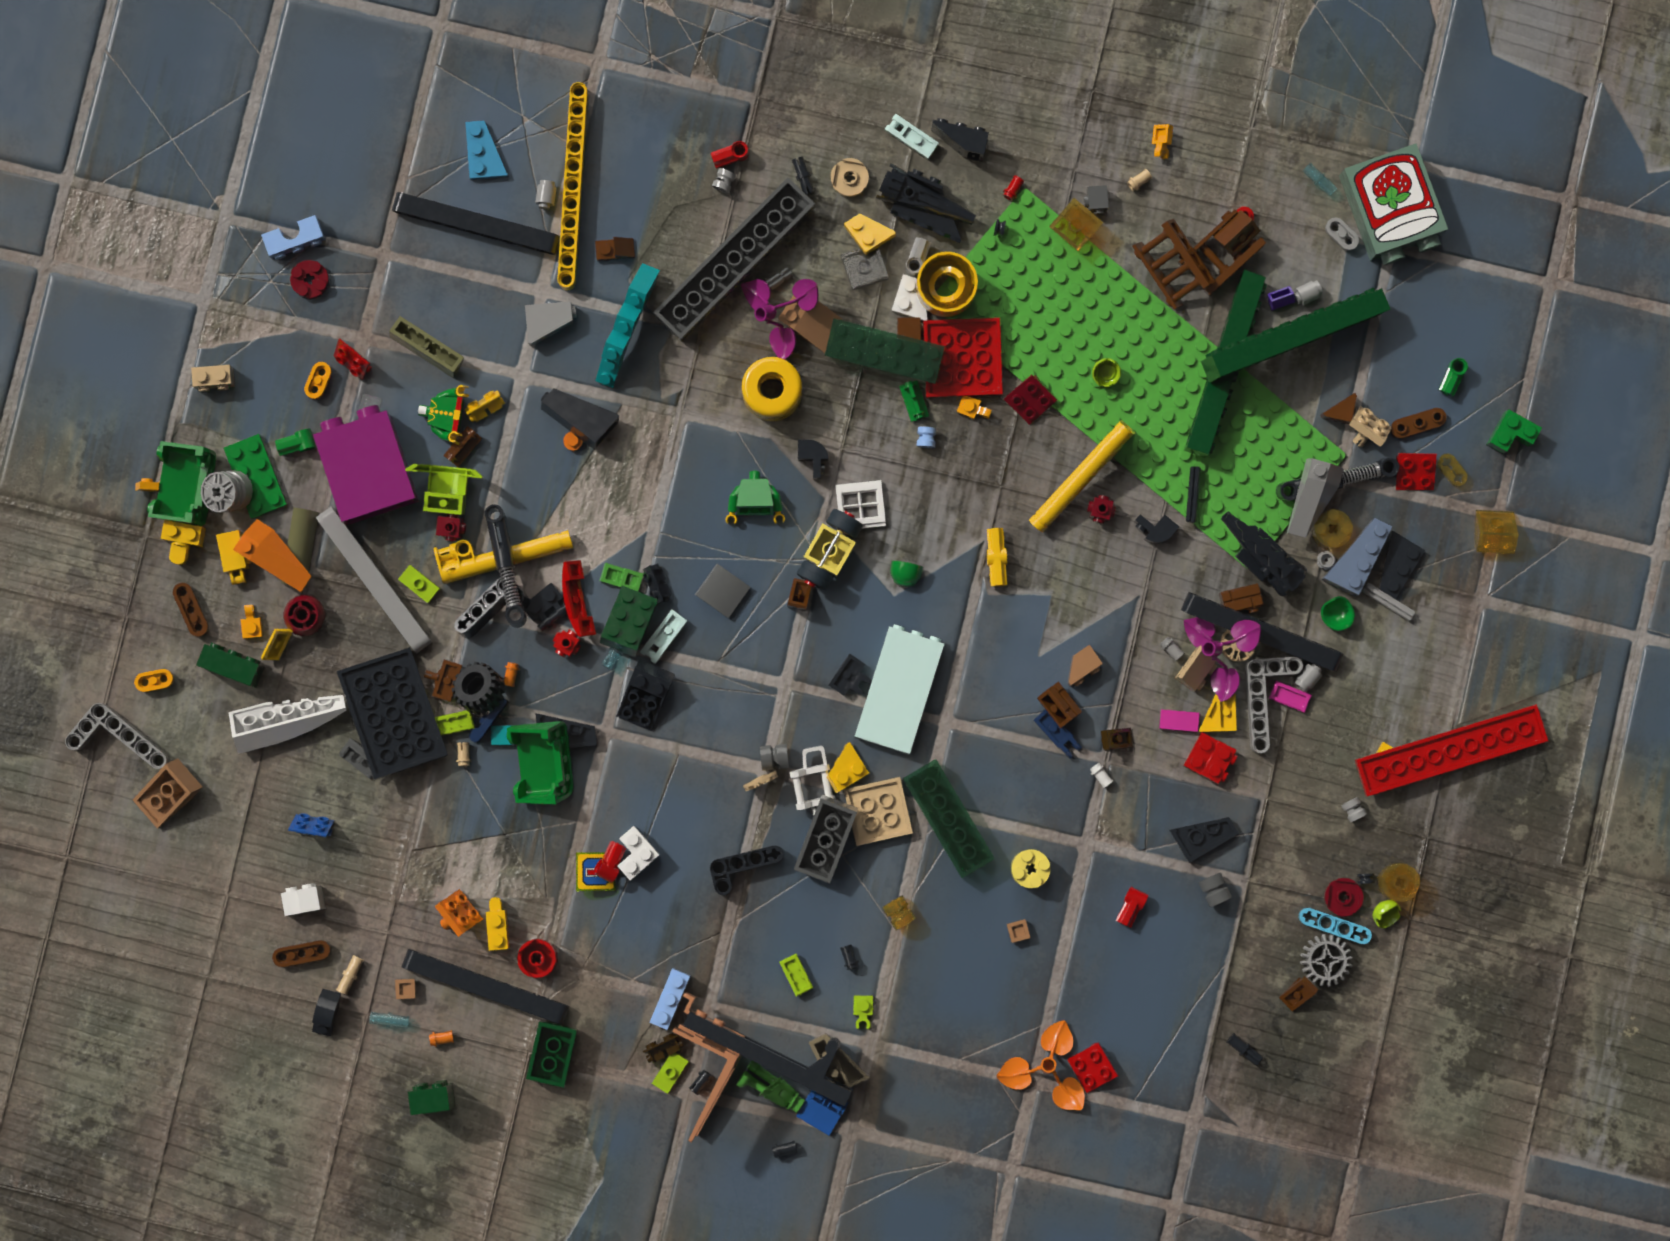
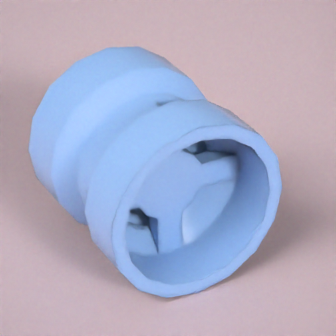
M918 427L917 433L920 437L917 440L916 446L920 448H935L936 442L933 436L936 435L937 429L933 427Z

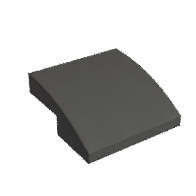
M716 564L695 595L729 618L750 589V586L719 564Z

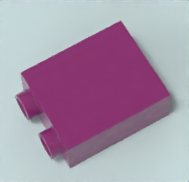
M378 405L358 410L356 412L358 420L346 424L343 423L342 417L323 421L320 423L322 432L313 434L340 520L346 526L419 502L410 472L405 471L408 466L392 417L387 410L380 412Z

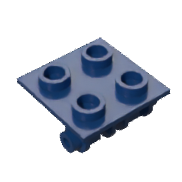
M305 813L296 814L288 831L327 838V836L331 837V827L334 820H329L327 817H311Z
M811 1090L796 1117L829 1136L849 1102L847 1101L846 1105L843 1106Z

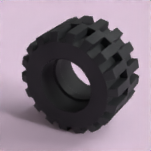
M474 662L473 665L468 664L467 668H462L460 670L461 673H457L455 676L457 679L452 684L455 686L452 688L453 697L469 713H474L475 715L482 713L485 715L487 711L492 712L495 706L498 707L500 705L499 701L503 700L504 696L502 694L506 690L504 688L505 682L492 667L483 662L481 664L479 662ZM484 683L482 689L478 693L474 694L475 689L480 684Z

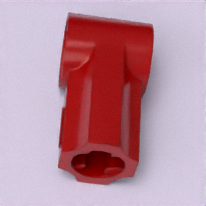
M736 141L733 145L711 152V156L716 169L737 161L746 160L749 156V149L746 143ZM743 147L745 152L742 155H737L735 150Z
M610 841L603 858L598 861L593 873L612 883L619 873L618 865L626 848L619 843Z
M1131 886L1124 898V904L1116 921L1131 928L1139 910H1142L1148 894Z

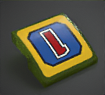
M576 852V891H616V879L610 883L593 873L596 864L603 858L605 852Z

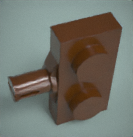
M444 659L438 673L426 670L425 673L432 676L425 674L424 678L435 681L432 696L451 702L454 694L452 688L455 687L452 684L457 679L455 677L457 673H461L460 670L463 665Z

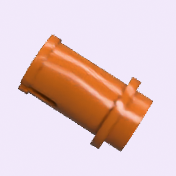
M508 662L505 665L504 682L506 686L515 687L517 671L520 670L518 668L519 664Z
M452 1030L436 1034L432 1032L429 1035L430 1045L437 1047V1045L454 1043Z

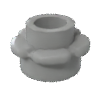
M1330 551L1320 552L1317 556V565L1325 570L1331 569L1332 565L1336 562L1335 557Z

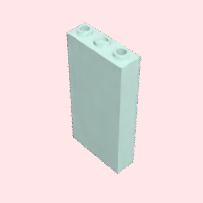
M894 624L893 627L889 626L855 737L910 754L944 643H941L940 638L930 636V639L922 637L923 633L912 630L909 633L904 631V627Z

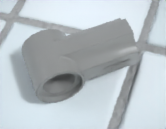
M915 238L906 262L905 270L908 276L918 277L919 270L925 262L931 246V242L928 240ZM912 263L918 264L919 269L917 271H912L909 268V265Z

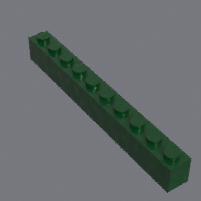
M1247 270L1241 273L1217 349L1224 348L1233 342H1240L1249 337L1247 336L1249 329H1253L1256 321L1253 318L1254 313L1258 312L1261 306V301H1259L1260 295L1264 294L1267 284L1264 283L1266 277ZM1239 372L1210 383L1207 378L1184 451L1204 458L1209 453H1213L1216 444L1213 443L1215 436H1218L1221 429L1219 421L1226 414L1227 407L1224 406L1226 400L1229 401L1233 390L1230 387L1232 382H1236Z

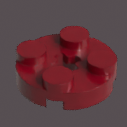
M305 260L298 263L291 270L290 283L298 295L307 299H314L325 292L329 284V275L327 270L318 261ZM307 275L315 277V279L312 280V284H309L308 282L304 281L307 278Z
M1338 878L1331 881L1325 889L1324 902L1327 909L1335 915L1350 916L1359 910L1363 904V891L1352 879ZM1343 891L1349 896L1345 903H1342L1341 899H1339V895Z

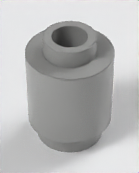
M540 180V184L537 185L535 201L539 208L550 209V207L554 206L556 195L555 182Z
M1317 280L1314 282L1310 281L1295 288V301L1297 304L1300 303L1304 306L1320 298L1323 290Z
M1307 664L1296 677L1295 684L1304 692L1311 690L1322 677L1320 673L1322 670L1315 664Z

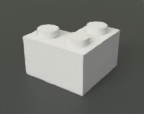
M635 826L619 838L631 852L618 865L619 869L629 880L635 878L660 856Z
M316 883L302 885V889L297 890V886L285 888L286 892L281 893L285 916L326 909L322 886H316Z

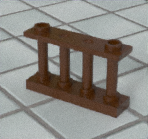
M1236 210L1233 212L1227 211L1221 217L1223 221L1194 247L1195 251L1200 249L1220 270L1219 273L1221 275L1214 279L1216 282L1204 289L1208 296L1215 292L1266 244L1262 238L1259 240L1252 239L1247 245L1249 249L1244 253L1238 252L1233 258L1235 262L1230 266L1225 265L1205 244L1237 213ZM1180 255L1179 258L1181 260L1178 261V264L1181 266L1185 260Z
M1173 218L1161 225L1163 232L1149 243L1144 245L1142 242H1139L1132 247L1136 257L1142 260L1165 295L1168 305L1175 310L1184 305L1180 299L1195 288L1202 286L1204 289L1216 281ZM1167 238L1171 239L1174 248L1154 261L1149 251ZM1177 254H1180L1185 260L1184 264L1165 277L1159 267ZM1191 270L1195 275V280L1176 293L1170 283L1186 271Z

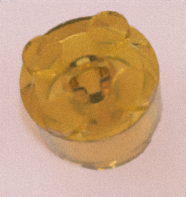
M1336 509L1327 510L1320 515L1313 526L1312 538L1321 548L1337 549L1346 544L1351 538L1353 531L1352 522L1342 511ZM1334 526L1335 532L1329 533L1330 527Z
M1404 863L1389 864L1378 875L1379 890L1388 900L1396 902L1408 901L1417 894L1420 886V877L1417 871ZM1397 878L1403 881L1400 883L1401 887L1395 884Z

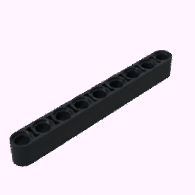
M401 192L396 193L392 211L397 214L555 255L560 239L559 235Z
M1188 592L1181 608L1185 613L1231 630L1233 625L1239 621H1255L1261 626L1259 642L1337 672L1344 655L1340 651L1191 592Z
M411 949L407 950L401 966L406 970L562 1025L570 1007L558 1001Z

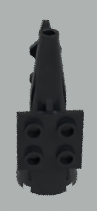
M890 163L889 167L893 169L891 172L887 171L879 189L882 194L881 196L877 195L876 199L893 203L891 214L960 243L961 237L954 220L972 225L976 214L944 196L942 191L943 185L940 184L941 180L932 176L930 179L922 177L923 172L913 169L912 172L909 170L906 172ZM908 188L913 190V194L910 196L906 194Z
M1229 511L1222 516L1221 520L1242 546L1235 557L1261 582L1268 577L1269 583L1279 596L1287 595L1285 593L1287 590L1292 592L1302 583L1306 576L1304 571H1307V568L1293 557H1287V553L1262 528L1258 529L1256 525L1248 526Z

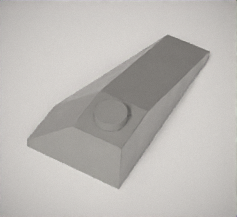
M1313 458L1306 459L1287 533L1304 538L1307 537L1339 488L1344 468Z

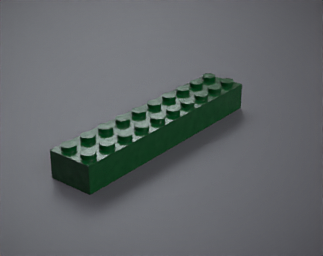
M1371 288L1359 295L1356 294L1348 297L1346 300L1335 302L1326 308L1323 307L1308 315H1302L1293 321H1287L1275 328L1272 327L1257 335H1251L1240 342L1236 341L1224 348L1213 350L1205 355L1206 359L1202 360L1201 364L1210 383L1375 318L1389 311L1390 306L1382 288L1378 290Z

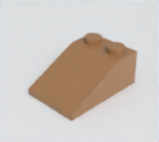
M818 301L814 309L809 311L802 310L798 302L787 305L778 317V323L786 328H791L796 335L823 353L827 352L846 324L845 320L820 301Z
M175 759L165 764L133 801L158 829L186 805L203 786L179 759Z

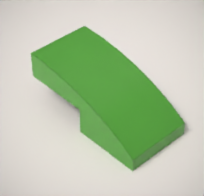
M605 563L600 582L620 588L625 586L639 591L643 573Z

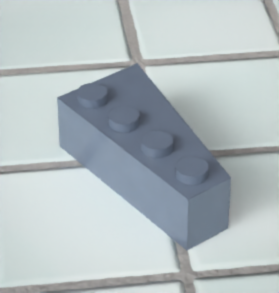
M1376 518L1371 520L1321 580L1355 597L1358 596L1392 526Z

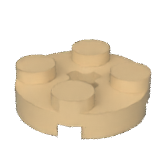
M845 158L838 162L831 171L833 189L842 196L854 197L860 195L868 185V171L863 163L857 159ZM849 173H852V176L855 177V180L847 182V179H845L844 176H848Z

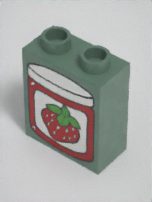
M1417 143L1347 167L1341 172L1339 178L1370 261L1381 257L1383 264L1388 265L1404 259L1403 249L1417 245L1419 252L1422 253L1441 245L1439 236H1442L1448 230Z

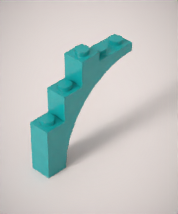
M643 263L628 288L625 301L617 314L613 330L605 342L601 363L595 379L596 382L611 388L614 387L628 345L643 309L656 285L660 270Z

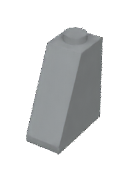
M571 301L525 305L529 346H534L573 324V318H577L576 306H572Z

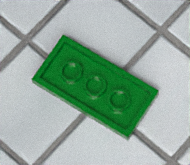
M260 434L223 448L231 469L241 471L251 481L253 493L250 503L246 506L251 519L287 506Z

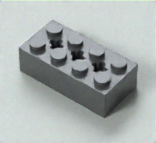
M822 794L794 870L830 883L858 808ZM829 818H836L838 823L830 824ZM827 835L830 840L824 842L822 836ZM821 853V860L816 859L817 855L815 854Z

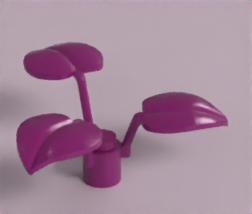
M757 279L742 283L743 293L750 306L755 310V318L758 321H766L767 324L778 326L770 333V345L778 358L787 359L793 353L796 346L795 333L791 328H784L782 324L772 321V319L777 315L776 309L798 302L802 310L809 311L814 309L819 298L816 282L811 279L797 281L792 288V293L796 299L776 306L770 305L768 302L771 297V290L764 280Z
M1198 617L1185 619L1184 627L1191 643L1195 647L1201 645L1205 656H1212V660L1217 661L1223 666V668L1215 669L1211 674L1210 683L1213 691L1218 696L1220 702L1230 699L1239 688L1240 675L1236 669H1228L1227 665L1217 656L1222 653L1223 646L1236 643L1240 651L1250 652L1254 650L1260 641V624L1252 620L1239 621L1231 628V635L1234 640L1218 642L1212 639L1216 632L1215 624Z

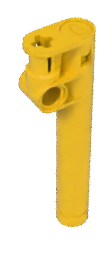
M1119 421L1115 428L1107 434L1036 511V514L1029 519L1030 523L1043 533L1048 528L1047 526L1063 512L1135 432L1124 421Z
M567 530L511 547L516 565L573 549L570 533ZM460 540L450 544L449 547L441 549L434 547L443 584L496 570L493 551L475 556L472 544L466 540ZM463 544L469 546L466 554H460L459 548Z

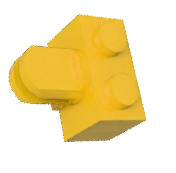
M164 520L161 539L171 542L169 560L177 565L185 564L188 561L191 546L203 547L206 528Z

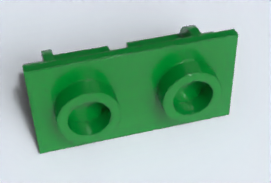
M908 381L900 385L899 387L911 422L928 417L929 414L918 381Z

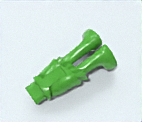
M751 1061L747 1070L755 1073L770 1085L763 1084L747 1071H744L736 1085L741 1088L747 1085L760 1091L759 1096H764V1099L785 1107L787 1110L790 1108L797 1113L805 1101L798 1096L799 1093L784 1079L775 1077L760 1064Z

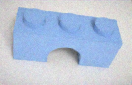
M316 215L297 221L300 231L294 239L284 238L279 228L261 234L269 257L279 260L286 257L287 253H299L304 250V247L309 245L315 247L322 244L321 241L326 239Z
M672 968L649 1023L668 1030L691 975Z

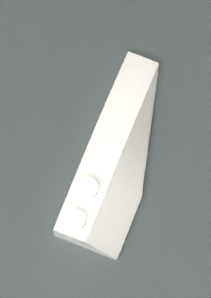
M338 695L319 697L315 701L306 698L301 699V702L291 703L290 700L282 701V704L266 702L229 712L232 738L238 754L249 752L302 735L345 712L346 705L344 696Z

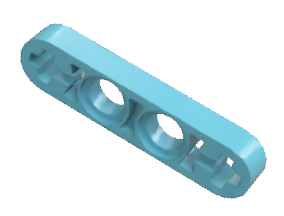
M1304 908L1299 912V921L1312 928L1359 944H1367L1372 938L1371 931L1361 925L1311 908ZM1308 911H1310V915L1313 917H1317V914H1320L1317 919V926L1314 925V920L1305 922L1303 914H1307ZM1324 917H1328L1331 920L1330 927L1326 929L1321 926V920ZM1344 923L1349 926V932L1346 935H1342L1339 932L1340 925ZM1353 926L1356 927V932L1362 933L1365 930L1367 938H1363L1362 941H1360V937L1357 935H1353V938H1350L1353 933Z

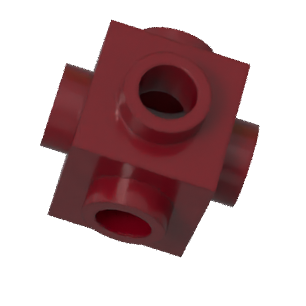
M1099 495L1098 498L1094 497L1093 501H1089L1087 512L1090 513L1089 518H1092L1093 522L1104 524V522L1110 520V517H1114L1116 507L1113 506L1114 501L1109 500L1110 497ZM1100 505L1105 506L1106 510L1104 512L1099 510Z
M447 513V517H437L436 535L445 536V540L456 541L457 538H462L463 534L466 533L464 518H459L458 514Z

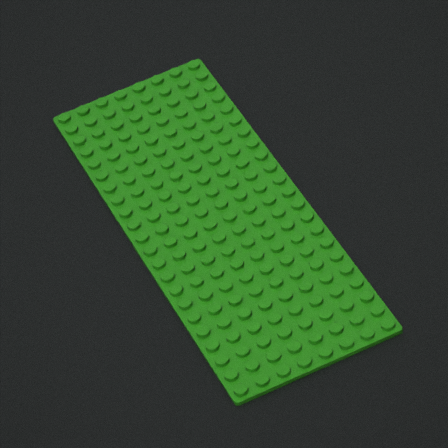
M1023 189L998 218L1000 222L1006 221L1003 238L1000 235L993 236L995 222L965 257L974 266L978 278L977 290L971 305L962 313L945 318L947 320L1000 318L1002 366L1022 382L1031 374L1038 376L1039 382L1057 399L1051 406L1097 445L1115 428L1119 421H1124L1135 434L1126 441L1113 458L1185 518L1191 466L1200 467L1197 521L1192 524L1243 565L1235 557L1242 546L1221 520L1222 516L1229 511L1248 526L1256 525L1258 529L1262 528L1275 541L1289 525L1296 500H1280L1276 495L1278 484L1302 478L1306 459L1308 458L1338 466L1344 459L1345 452L1245 369L1238 371L1236 382L1231 384L1230 389L1233 392L1230 400H1226L1224 406L1227 407L1226 414L1219 421L1221 429L1218 436L1214 437L1213 443L1216 444L1213 453H1209L1204 458L1184 451L1207 380L1201 361L1206 359V354L1216 350L1217 346L1028 189ZM949 276L936 293L944 297L954 294L958 289L957 281L952 276ZM1103 358L1113 359L1121 367V377L1111 387L1097 385L1092 377L1093 366ZM1286 486L1284 494L1289 496L1291 489L1289 486Z

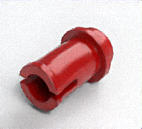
M1014 175L1007 189L1003 190V196L1010 201L1016 199V194L1022 184H1024V180Z

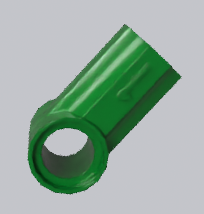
M1456 358L1448 364V369L1440 384L1439 391L1454 397L1461 379L1468 369L1466 360ZM1455 362L1462 365L1461 372L1454 370L1453 365Z
M310 428L275 440L280 457L297 451L304 452L316 448Z

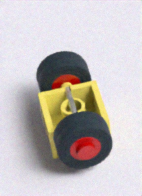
M833 509L826 521L832 528L822 523L804 555L805 560L797 571V575L806 580L805 584L812 588L816 586L822 590H827L833 580V576L837 577L856 545V542L848 537L856 539L863 527L859 521L854 519V515L847 511L842 512Z

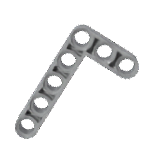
M1297 657L1254 659L1245 666L1250 747L1254 753H1265L1270 746L1265 677L1298 674L1303 669V663ZM1290 661L1297 663L1298 668L1296 671L1289 669ZM1271 662L1278 664L1277 672L1270 670L1269 665ZM1252 663L1258 664L1260 668L1257 674L1250 670ZM1254 682L1259 683L1261 686V690L1258 693L1253 692L1251 688ZM1255 701L1262 704L1260 712H1256L1253 709ZM1257 720L1263 723L1261 731H1257L1254 728V723ZM1258 739L1262 740L1265 744L1263 750H1258L1255 746Z
M102 703L94 704L65 739V744L69 749L82 750L103 726L153 768L161 769L170 762L169 756L112 708ZM99 707H103L105 710L102 717H98L96 713ZM114 719H118L119 727L114 730L111 722ZM87 722L92 724V729L89 732H86L84 729V725ZM132 731L134 739L129 742L126 739V734ZM77 736L80 743L77 747H74L72 739ZM144 743H147L149 745V751L143 754L141 752V746ZM159 755L164 758V763L161 766H158L155 762L156 757Z

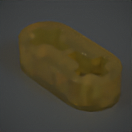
M1449 453L1441 455L1438 458L1437 465L1447 480L1456 487L1465 484L1467 474L1456 458ZM1443 458H1445L1446 460H1451L1449 465L1452 469H1450L1447 465H1442V463L1444 462ZM1453 470L1457 475L1461 474L1463 476L1461 477L1462 482L1454 481L1456 476L1452 472Z

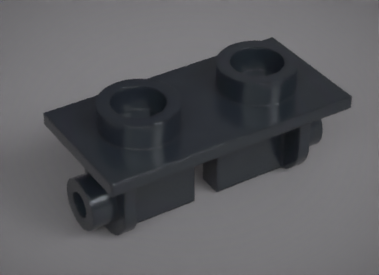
M659 564L644 568L643 577L649 585L650 597L658 599L657 605L671 600L667 583L660 585V581L665 580L662 567H659Z

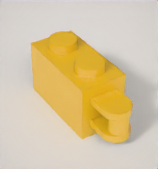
M240 530L216 535L223 572L230 574L232 585L246 582L244 570L249 569L248 564H251L250 560L233 550L243 535ZM240 571L241 576L235 577L234 572Z
M493 897L489 901L490 911L485 912L489 951L509 949L507 910H502L500 898Z

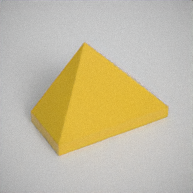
M274 629L261 659L279 660L293 631L291 629Z

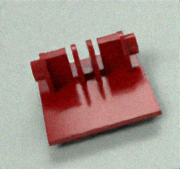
M340 338L338 339L333 355L336 361L341 365H345L353 376L363 380L365 373H369L372 369L371 363Z
M1398 453L1396 461L1399 463V471L1396 476V490H1434L1437 454Z
M1099 1042L1092 1044L1089 1048L1067 1059L1086 1093L1118 1077L1117 1072Z

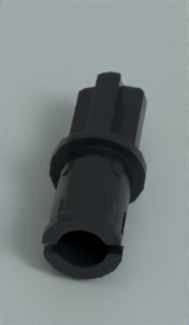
M1235 1033L1229 1037L1226 1043L1236 1049L1240 1056L1243 1055L1256 1066L1261 1062L1262 1056L1253 1050L1249 1043L1246 1044Z

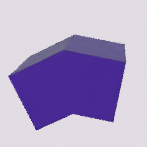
M1290 286L1268 294L1267 301L1271 312L1295 303L1294 292Z

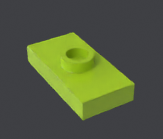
M411 565L398 578L400 582L428 604L440 590L439 587Z
M467 710L435 717L441 736L475 728L473 716Z
M797 954L779 961L796 997L813 989Z
M676 1052L669 1055L651 1084L668 1094L689 1061Z

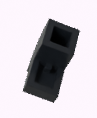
M798 440V461H813V480H821V475H825V464H821V461H828L827 450L821 443L815 440Z
M1141 514L1134 521L1136 523L1135 527L1143 534L1145 532L1148 533L1144 540L1151 544H1160L1167 541L1180 527L1166 515L1155 526Z
M322 989L313 1015L312 1032L331 1037L335 1016L340 1005L341 993Z

